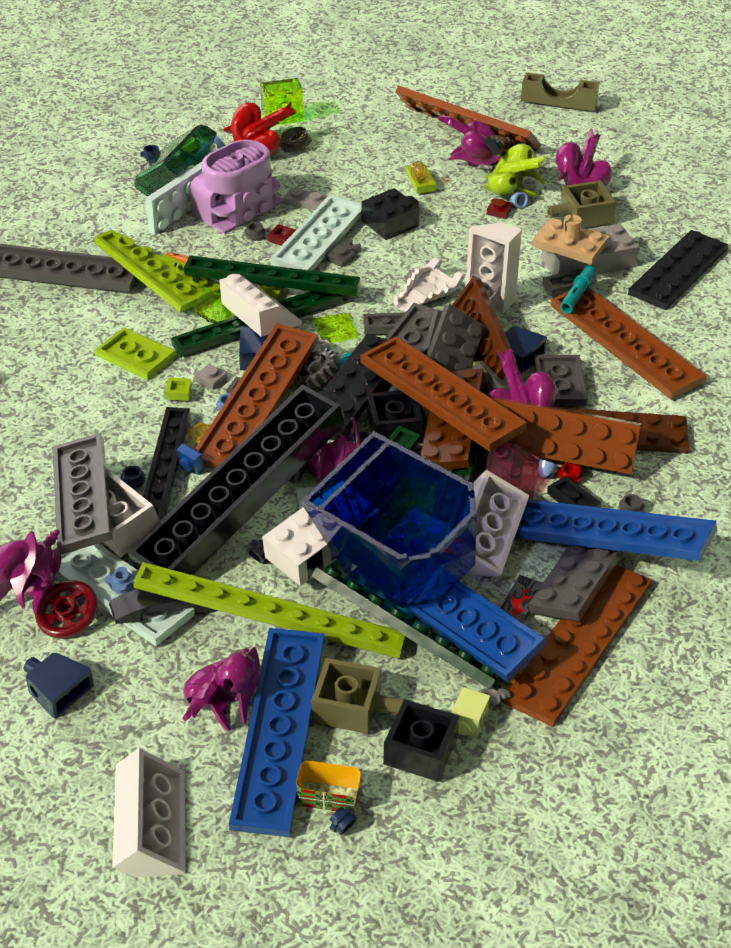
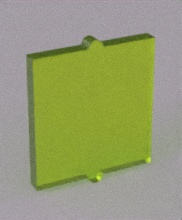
M204 287L192 310V313L212 323L228 319L232 315V312L222 304L221 293L218 294Z
M348 313L329 314L325 317L312 319L314 327L322 340H328L330 343H341L345 340L358 338Z

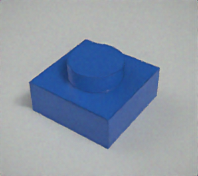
M184 444L177 449L179 465L186 472L192 471L197 475L205 471L202 455Z

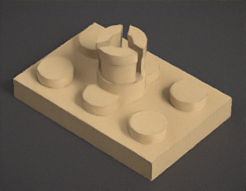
M567 215L564 218V222L559 219L549 218L532 239V247L592 265L608 244L609 236L598 231L581 228L582 219L579 216L573 215V222H571V215Z

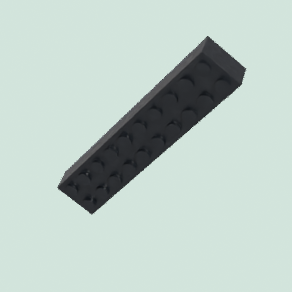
M302 384L128 552L134 568L139 571L142 562L194 575L345 425L340 405Z

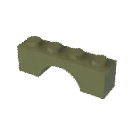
M526 72L522 81L521 101L595 111L600 82L581 80L575 88L562 91L550 86L545 75Z

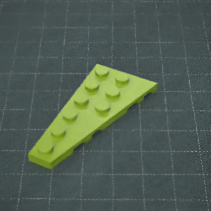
M113 230L95 236L94 243L180 313L221 294L220 283L212 280V278L184 275L185 263L166 254L160 256L153 253V248L148 246L140 247L134 244L133 239Z

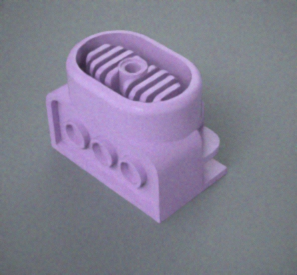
M239 140L209 153L202 161V174L195 177L190 184L191 213L225 234L283 203V198L275 194L280 189V182L272 177L269 149L257 141Z

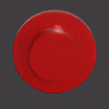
M567 462L559 469L558 478L561 479L567 476L577 484L582 480L583 472L578 464Z

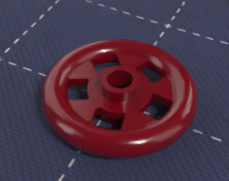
M66 580L51 586L41 602L38 614L35 615L39 629L44 634L57 639L70 638L80 634L93 622L97 614L98 599L96 593L88 584L78 580ZM70 591L71 596L60 597V593ZM84 595L87 602L80 606L77 599ZM48 605H53L52 614H46ZM81 613L83 617L77 623H73L72 620ZM56 620L64 622L61 628L53 626Z

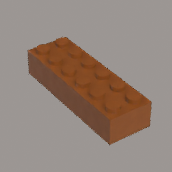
M501 397L493 399L527 422L526 431L495 449L632 474L642 423Z

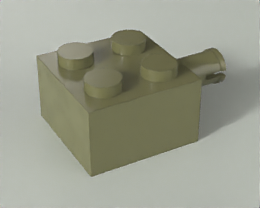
M601 180L566 185L562 187L561 204L548 205L547 215L548 218L571 215V222H573V215H577L582 219L581 228L611 224L614 222L616 201Z
M326 658L311 700L312 723L368 734L373 714L379 712L397 716L404 699L380 695L381 668Z

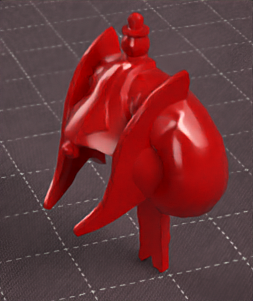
M246 102L236 109L231 125L225 127L223 131L232 134V142L239 140L260 142L269 149L270 155H272L279 149L281 138L276 131L269 129L279 124L280 121L296 114L294 108H291L292 102H290L285 107L279 108L261 119L260 107L256 103Z

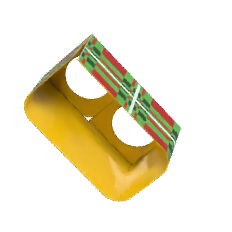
M316 761L303 762L300 765L296 780L298 806L336 811L340 807L346 809L351 806L355 812L360 788V770L355 767ZM304 781L357 789L355 808L354 796L302 789Z

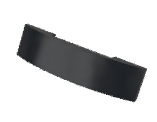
M140 589L127 592L109 601L116 624L143 621L144 613L192 607L195 610V615L218 611Z

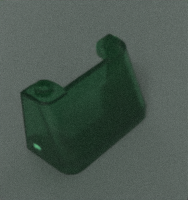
M198 125L167 143L137 174L134 181L136 189L148 197L176 179L183 169L186 170L188 166H196L202 162L209 154L217 132L206 125Z

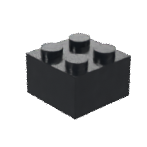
M389 189L386 192L361 201V221L387 240L419 227V206L397 189Z
M401 390L367 393L368 421L375 447L379 446L383 440H388L398 426L420 434V442H422L423 417L417 401Z
M404 699L384 741L383 765L439 782L458 739L460 716Z

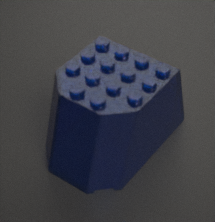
M375 431L301 501L302 506L344 572L401 608L441 601L475 565L477 514L473 483Z

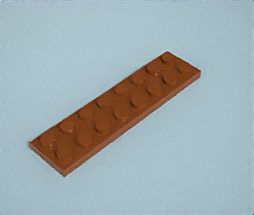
M399 85L395 91L400 97V101L407 104L406 107L410 110H422L423 114L430 117L433 115L439 117L441 115L449 116L465 125L472 121H480L489 126L496 135L512 137L516 144H527L536 151L541 146L533 133L527 129Z
M591 288L583 293L573 311L569 314L562 312L560 309V304L568 292L551 299V307L672 400L705 383L706 375Z
M276 323L194 449L202 455L205 466L216 468L278 408L319 342L318 334Z
M397 336L360 355V361L364 366L489 452L527 430L526 421Z
M616 565L580 621L562 618L559 620L545 639L546 645L523 669L509 689L510 697L503 699V703L554 727L651 587L652 580Z

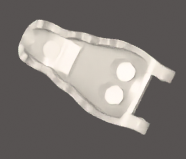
M435 257L427 265L416 268L415 272H412V276L408 278L403 291L398 296L394 295V306L400 311L406 312L413 303L424 305L435 299L448 296L457 290L465 278V274L458 271L453 278L438 270L442 260Z

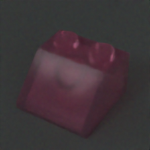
M506 442L488 452L485 471L488 470L529 495L528 499L533 500L540 458L517 444Z

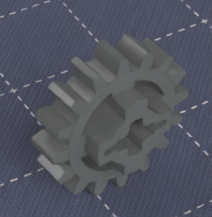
M326 348L323 352L321 349L312 352L294 380L297 388L303 384L313 389L314 387H321L323 382H328V378L334 376V371L339 369L338 364L340 361L334 351H329Z

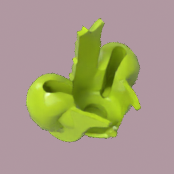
M515 145L502 156L494 171L485 176L488 183L483 188L496 195H512L515 192H524L527 195L537 196V193L526 190L522 186L524 176H530L544 184L543 178L534 168H539L542 164L541 162L546 157L534 158L533 149L529 145Z

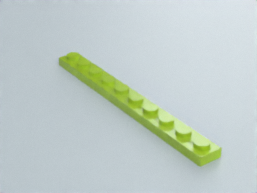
M142 562L134 579L133 588L289 630L324 633V638L327 640L398 659L405 636L395 629Z

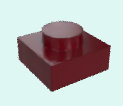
M493 198L487 208L486 215L506 219L512 209V202Z
M278 224L268 234V242L282 246L296 229Z

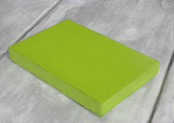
M125 327L94 350L96 356L146 380H149L177 357V351Z

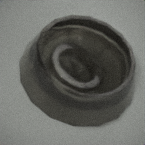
M304 127L289 128L280 136V148L285 152L300 151L312 142V136Z

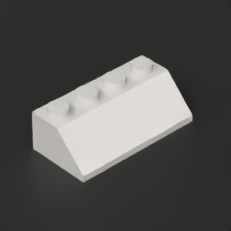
M502 222L471 226L469 228L466 285L473 276L480 278L494 310L504 314L516 300L522 229Z
M231 274L227 278L219 280L222 304L261 337L269 335L276 323L289 327L302 325V320L240 274Z
M486 470L471 485L450 555H444L442 562L466 575L501 576L529 495Z
M138 748L116 765L113 868L133 877L186 873L185 771Z

